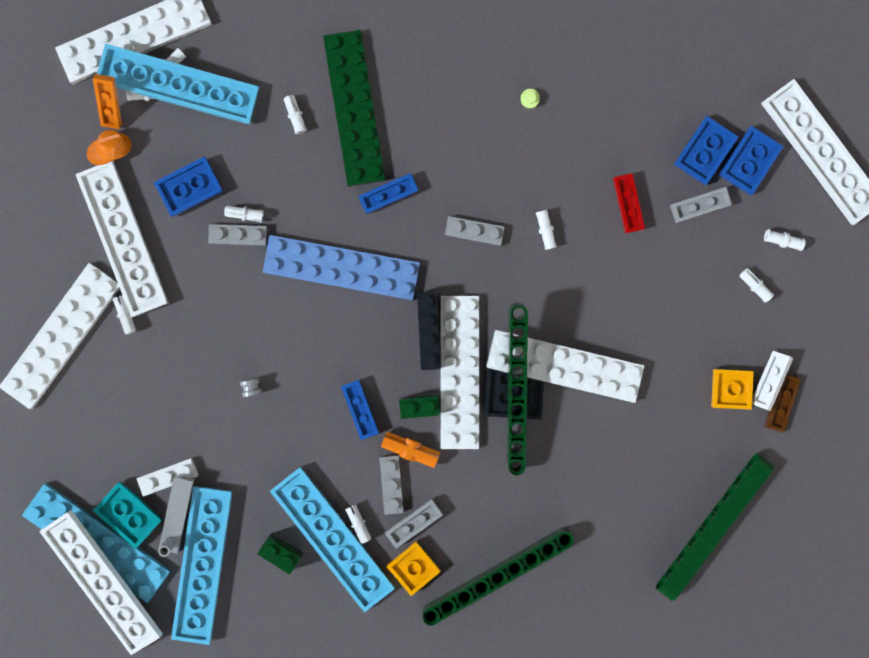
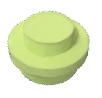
M526 89L521 95V103L526 108H534L540 101L539 93L534 89Z

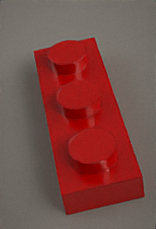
M633 173L613 177L625 234L644 230L645 226Z

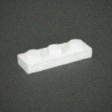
M775 351L772 352L752 398V405L771 411L792 363V357Z
M193 458L139 477L137 482L142 495L146 496L172 486L175 475L191 479L199 475Z

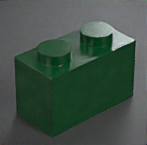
M438 395L399 399L401 419L439 416Z
M272 533L267 537L257 553L289 575L303 555L302 552Z

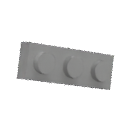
M724 187L671 204L670 208L675 223H679L731 206L732 203L727 188Z
M448 216L445 236L501 246L504 227Z
M209 224L208 243L267 246V226Z
M399 455L381 456L379 459L384 514L404 513Z
M430 499L385 531V534L394 547L398 548L443 516V513L433 499Z

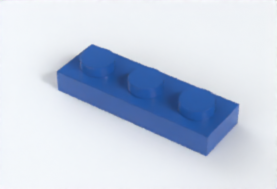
M411 173L358 197L367 215L418 192V188Z
M360 380L341 386L360 439L363 440L379 434Z

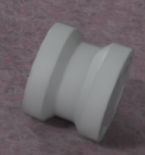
M259 378L240 382V386L243 387V397L262 393L258 387Z

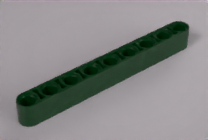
M519 302L511 304L508 310L507 465L510 473L515 476L523 474L526 469L528 311ZM516 308L523 309V314L520 317L513 316V311ZM522 328L523 333L520 336H514V329ZM516 347L523 349L520 355L513 354V350ZM515 367H522L520 374L512 373ZM515 386L522 387L519 393L512 392V389ZM515 405L522 406L518 412L512 411V408ZM513 425H522L519 430H512ZM514 443L521 444L518 449H513L512 445ZM513 462H521L518 467L511 466Z
M759 453L752 456L660 578L655 588L670 601L677 599L774 469V465Z
M560 528L426 604L422 611L423 622L428 626L436 625L569 549L574 544L573 535L568 529ZM563 534L569 535V539L566 542H560V537ZM545 544H552V549L549 552L543 551ZM534 553L536 558L533 561H527L526 557L528 554ZM512 563L519 564L517 570L512 571L509 569ZM499 572L503 576L500 580H495L492 578L493 575ZM479 582H484L486 587L479 590L476 588V585ZM461 592H468L470 594L466 599L459 597ZM446 601H450L453 604L451 608H444L442 605ZM433 611L436 613V616L429 618L426 616V613Z

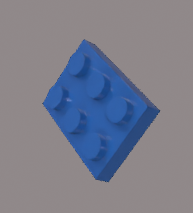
M706 116L673 165L705 186L738 139V136Z
M750 126L719 173V176L751 196L783 146L753 126Z
M205 156L153 182L171 217H175L224 192Z

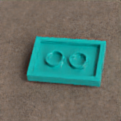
M121 481L112 488L93 510L135 549L142 544L163 520L161 516Z

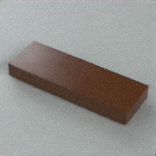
M786 374L772 409L768 412L764 427L785 433L801 378Z

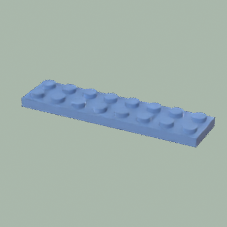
M269 235L263 273L413 300L420 263Z

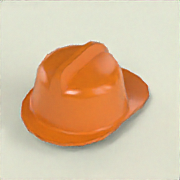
M106 130L88 147L87 159L94 165H104L122 158L130 152L132 147L131 140L125 134L115 130Z

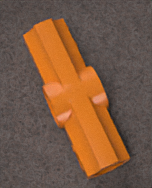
M388 431L381 445L382 448L395 452L404 459L413 462L417 461L435 468L440 455L439 451L423 446L422 443L407 437L403 438Z

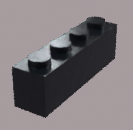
M418 292L421 370L440 369L437 293Z

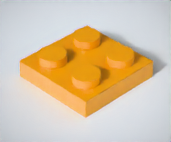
M713 369L711 407L752 410L753 371Z
M417 541L387 564V568L410 596L441 572L440 568Z

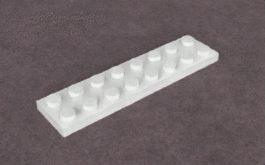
M165 0L55 47L70 83L75 84L97 74L105 43L145 54L212 25L202 0Z
M795 79L791 80L761 104L850 224L854 225L869 214V179Z
M114 162L98 165L76 174L131 317L168 304V299Z
M88 263L0 384V388L27 408L33 409L119 291L118 282L92 263Z
M441 296V449H479V296Z
M495 330L486 365L487 368L508 372V333ZM528 338L527 377L636 403L644 365ZM516 347L513 350V354L520 355L523 349ZM515 367L512 373L520 374L522 367Z
M72 510L39 531L131 655L162 636L161 630Z

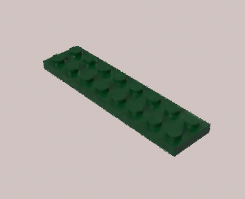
M361 30L324 35V46L347 186L352 187L385 181Z

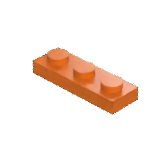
M95 74L93 84L100 125L120 129L122 121L115 77Z

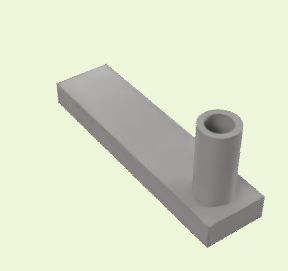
M178 475L174 476L158 553L162 557L168 556L170 552L178 554L180 550L195 479Z

